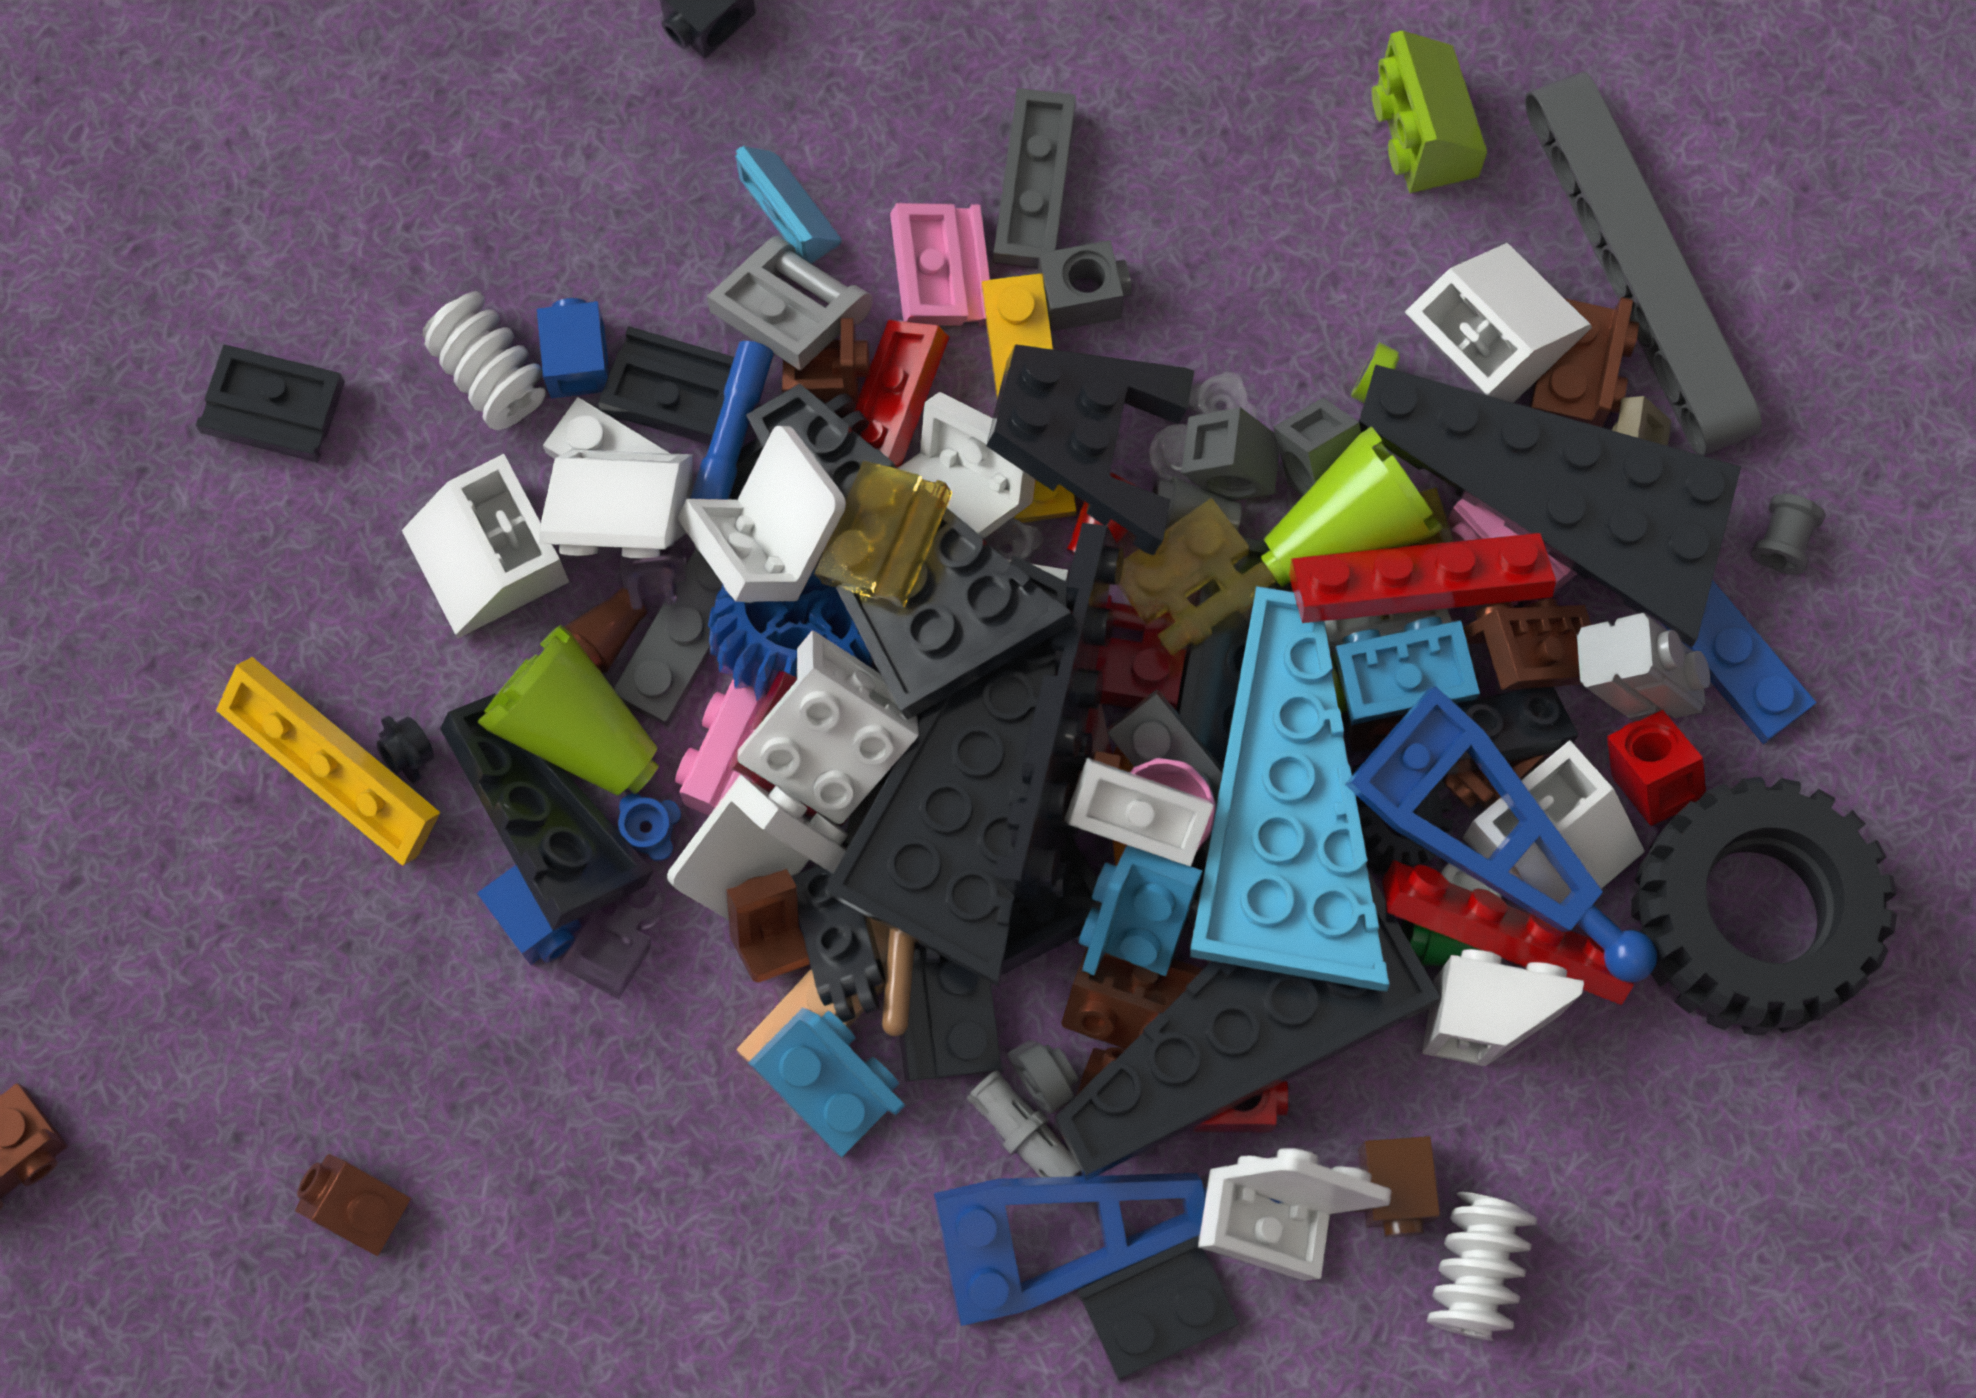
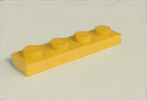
M1042 273L981 281L997 399L1006 362L1015 344L1053 349ZM1035 479L1032 504L1014 516V524L1075 516L1074 494L1060 484L1052 491Z
M251 657L237 664L216 711L399 864L404 866L420 854L441 812L255 658Z

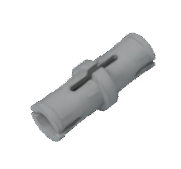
M998 1070L987 1076L967 1096V1100L996 1128V1131L1005 1139V1142L1002 1144L1003 1147L1011 1155L1017 1152L1040 1177L1078 1176L1081 1173L1071 1151L1060 1142L1046 1125L1049 1119L1041 1110L1035 1113L1016 1094Z

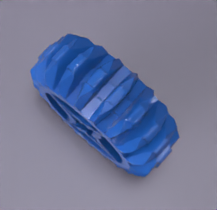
M826 568L821 571L813 569L797 601L735 602L732 596L725 590L724 585H722L721 590L717 593L715 606L710 611L708 627L710 628V654L717 657L719 672L733 674L735 689L749 686L754 688L756 702L767 695L779 671L787 672L797 678V648L812 630L872 668L874 660Z

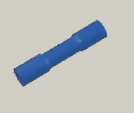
M741 341L738 344L724 388V402L707 455L701 461L690 499L729 500L737 475V461L750 423L746 415L752 412L760 401L774 356V352L761 343Z

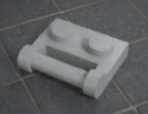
M774 236L707 295L709 311L749 338L769 347L774 354L801 371L841 333V318H854L855 325H858L866 318L871 310L873 297L857 285L847 287L795 254L796 249L794 245L779 236ZM782 274L785 275L786 277L793 280L800 286L804 287L814 295L829 303V305L826 308L821 306L814 300L810 299L800 291L796 290L789 284L779 279L777 276H781Z

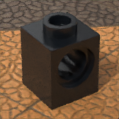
M660 0L664 18L661 25L666 34L680 48L686 49L688 46H691L704 59L711 55L756 14L754 0Z

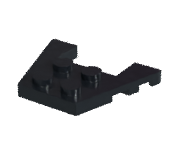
M1015 344L1006 362L986 447L1052 491L1060 484L1088 503L1086 514L1103 525H1107L1112 519L1137 536L1133 542L1134 546L1154 556L1164 539L1171 499L1110 476L1123 406L1127 404L1179 424L1188 409L1194 370L1185 367Z

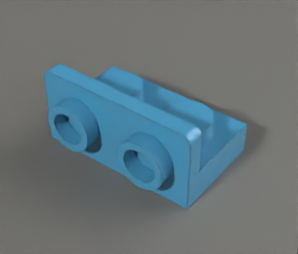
M1427 617L1406 624L1404 626L1405 632L1381 637L1379 630L1369 629L1345 636L1342 639L1343 644L1335 647L1331 662L1336 672L1339 673L1351 725L1407 714L1425 692L1434 686L1441 690L1455 704L1476 700L1480 693L1461 620L1442 624L1441 617Z
M1130 845L1126 846L1117 866L1106 862L1092 895L1093 900L1102 903L1101 909L1092 907L1079 939V944L1089 948L1082 971L1095 975L1104 954L1108 953L1166 976L1173 961L1202 871Z
M803 1007L748 1064L830 1149L842 1158L887 1111L897 1115L905 1107L904 1103L892 1092L900 1083L873 1056L866 1063L860 1059L849 1047L856 1037L833 1013L827 1011L820 1017L818 1014Z

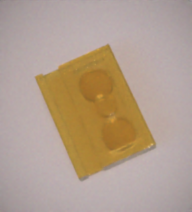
M863 460L845 501L844 513L826 545L814 574L822 584L878 600L880 597L892 600L896 605L905 607L953 492L944 481L936 480V483L922 479L918 474Z

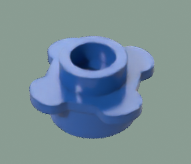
M631 793L623 797L619 803L621 813L618 820V832L636 852L648 854L656 862L668 859L673 853V845L670 841L672 829L681 819V811L678 805L671 800H664L660 803L652 798H642L637 793ZM644 822L652 824V829L648 833H643L640 830V826Z

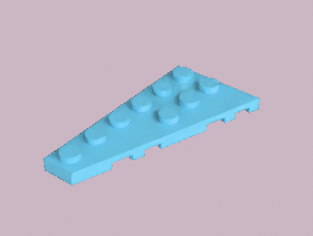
M1256 587L1190 957L1387 992L1389 980L1378 934L1379 924L1375 903H1373L1366 867L1367 857L1356 796L1345 785L1352 777L1347 761L1343 738L1344 729L1341 712L1337 705L1332 677L1333 667L1324 621L1302 623L1294 592Z

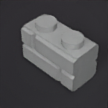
M1645 613L1616 619L1614 626L1607 621L1580 629L1577 635L1580 683L1620 713L1626 715L1631 721H1640L1661 710H1664L1667 715L1669 714L1674 718L1702 712L1703 706H1705L1704 688H1708L1710 685V671L1707 660L1701 651L1693 652L1684 645L1674 630H1665Z

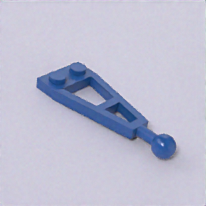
M1436 686L1428 689L1345 785L1394 830L1559 931H1570L1577 924L1605 950V965L1615 978L1624 982H1638L1647 978L1653 972L1657 963V950L1652 940L1639 931H1622L1593 904L1603 891L1485 731ZM1465 751L1469 753L1519 820L1516 827L1488 859L1413 813L1416 807ZM1534 842L1571 890L1561 904L1509 873L1510 869Z
M1197 1173L1099 1175L1087 1181L1084 1176L1000 1178L933 1193L957 1315L961 1326L1028 1311L1200 1235L1207 1187L1203 1188L1202 1180ZM1269 1198L1275 1203H1283L1278 1200ZM1182 1199L1184 1213L1126 1238L1119 1201ZM1096 1202L1104 1247L1020 1283L1005 1205Z

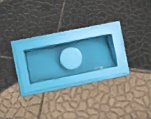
M742 146L736 150L735 157L740 181L783 238L794 245L796 249L795 254L809 263H813L840 245L842 242L841 237L776 153Z

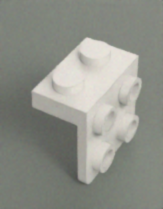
M939 392L925 402L920 453L898 469L912 481L920 484L980 536L985 538L1032 504L1035 479L986 447L993 418Z
M776 426L772 430L738 500L686 499L677 520L735 602L797 601L843 515L846 504L841 491L795 430L790 426Z
M740 774L670 868L667 878L678 891L729 920L727 889L741 885L753 877H764L787 869L790 875L794 876L800 873L809 859L833 874L847 851V848L842 843L848 834L819 812L816 813L812 820L805 816L804 813L807 807L776 785L771 793Z
M1280 1149L1278 1150L1277 1157L1270 1159L1242 1156L1238 1158L1237 1165L1210 1169L1198 1247L1304 1281L1321 1279L1330 1214L1387 1206L1390 1204L1391 1190L1371 1183L1372 1175L1364 1170L1350 1167H1334L1329 1169L1317 1165L1318 1156L1303 1150ZM1269 1198L1278 1200V1201L1283 1202V1203L1273 1202V1201L1270 1200Z

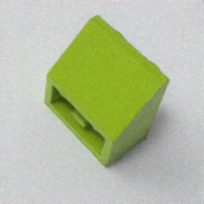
M1403 30L1391 33L1385 58L1379 59L1380 77L1378 85L1372 87L1371 96L1378 121H1387L1393 139L1388 141V153L1394 173L1396 175L1404 174L1410 193L1479 177L1487 155V149L1453 45Z

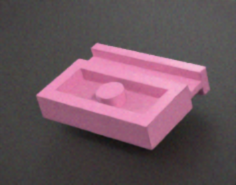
M896 203L890 213L903 321L943 326H962L964 322H979V326L986 325L981 281L990 280L980 205L972 204L970 208H955L954 204Z

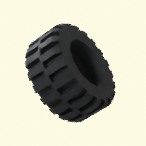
M1762 777L1743 778L1731 789L1727 785L1721 784L1706 791L1695 803L1692 801L1688 803L1661 831L1650 845L1649 854L1640 863L1634 880L1640 887L1637 894L1631 899V918L1641 920L1642 929L1639 932L1647 935L1656 947L1657 965L1651 975L1660 988L1669 981L1681 993L1674 1002L1689 1014L1697 1007L1709 1013L1707 1017V1024L1723 1030L1728 1029L1733 1024L1742 1025L1743 1033L1747 1035H1765L1770 1030L1777 1028L1782 1033L1801 1029L1814 1020H1820L1859 993L1869 983V975L1881 967L1889 952L1883 942L1895 933L1897 913L1886 909V903L1895 897L1897 893L1894 876L1890 874L1881 876L1877 866L1887 856L1878 840L1867 844L1859 834L1858 830L1866 823L1853 810L1845 817L1833 810L1831 807L1836 798L1821 789H1817L1810 797L1800 794L1801 783L1799 781L1780 778L1772 787H1766ZM1738 852L1764 854L1781 861L1802 879L1812 896L1817 916L1814 942L1803 955L1786 963L1761 961L1742 953L1724 938L1711 917L1706 896L1708 876L1720 860L1732 853Z

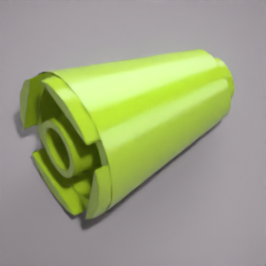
M1372 426L1356 437L1264 538L1270 551L1262 555L1261 558L1282 588L1291 582L1289 577L1291 558L1412 546L1433 537V535L1443 529L1398 461L1380 443L1382 439Z
M560 625L540 643L544 648L539 656L535 654L530 660L526 659L489 703L485 709L486 714L479 719L478 723L487 731L616 796L620 795L627 788L636 794L646 785L659 767L652 760L658 747L574 636Z

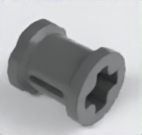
M1787 493L1782 495L1776 494L1771 498L1768 506L1772 517L1763 540L1756 541L1751 554L1759 564L1784 574H1802L1809 562L1805 551L1813 529L1823 524L1826 514L1823 508L1807 498Z

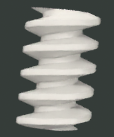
M473 291L443 306L428 320L423 328L422 337L425 339V346L429 353L440 358L439 363L445 373L454 376L457 388L461 392L469 394L468 400L472 407L483 412L482 417L488 427L494 430H501L516 424L543 402L546 395L545 388L534 387L540 380L543 372L540 365L534 363L521 368L529 355L527 349L521 345L507 349L514 339L513 332L510 328L506 327L494 330L500 320L499 314L492 309L480 312L485 304V298L481 292Z
M1456 1192L1459 1198L1472 1206L1454 1208L1450 1219L1454 1224L1467 1232L1448 1234L1445 1238V1246L1461 1258L1446 1259L1440 1262L1438 1270L1455 1284L1435 1287L1433 1297L1449 1310L1430 1312L1427 1322L1446 1331L1492 1341L1494 1340L1491 1338L1493 1331L1510 1330L1514 1327L1513 1321L1497 1312L1498 1305L1519 1303L1520 1300L1519 1295L1503 1286L1504 1279L1525 1277L1526 1273L1525 1269L1509 1260L1510 1253L1531 1250L1532 1244L1516 1235L1515 1228L1536 1225L1537 1218L1519 1206L1504 1200L1476 1193Z

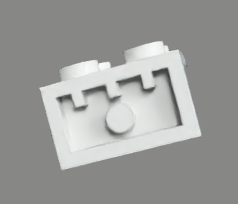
M812 630L797 648V681L739 748L738 762L775 786L777 785L793 797L834 823L841 824L919 736L918 717L915 715L908 720L905 718L880 673Z

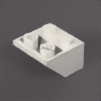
M1508 243L1450 268L1405 311L1420 332L1483 395L1512 403L1592 328L1591 324Z
M569 450L556 457L539 530V544H559V553L574 556L598 553V546L622 547V556L628 558H654L660 556V549L673 546L676 540L687 533L677 520V517L686 499H690L692 492L693 454Z
M504 454L448 481L402 529L457 638L569 583L566 572L553 545L539 544L541 523Z
M1570 740L1521 780L1601 889L1645 852L1614 788ZM1500 798L1472 822L1463 839L1474 851L1488 859L1516 827L1519 820L1504 800ZM1535 842L1509 871V873L1559 904L1571 892L1570 888Z
M1463 950L1461 957L1451 955L1434 978L1433 985L1440 996V1000L1437 1005L1429 1008L1422 1054L1487 1066L1558 1018L1582 994L1584 981L1566 978V969L1547 963H1528L1526 970L1501 965L1502 958L1497 954L1487 951Z

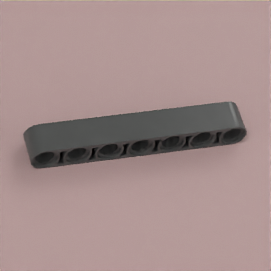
M1582 71L1529 91L1525 96L1528 120L1618 301L1620 297L1633 300L1629 320L1639 322L1637 339L1693 451L1698 455L1704 456L1759 434L1762 429V421L1757 403L1592 77L1587 72Z

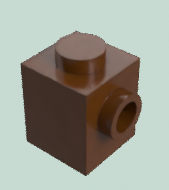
M1431 1136L1364 1141L1358 1148L1360 1170L1369 1172L1372 1175L1371 1183L1389 1188L1391 1190L1390 1204L1387 1206L1354 1210V1212H1365L1366 1228L1383 1226L1384 1237L1386 1238L1424 1234L1423 1223H1431L1440 1216Z

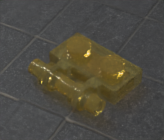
M1210 498L1165 530L1164 539L1154 556L1138 549L1125 558L1121 580L1117 586L1147 625L1168 611L1176 622L1158 634L1168 652L1173 655L1190 642L1197 646L1213 634L1211 627L1238 609L1241 613L1253 606L1256 587L1268 588L1275 583V579L1262 562L1243 575L1236 571L1232 565L1249 554V545L1214 500ZM1214 579L1222 590L1198 607L1192 605L1187 597Z

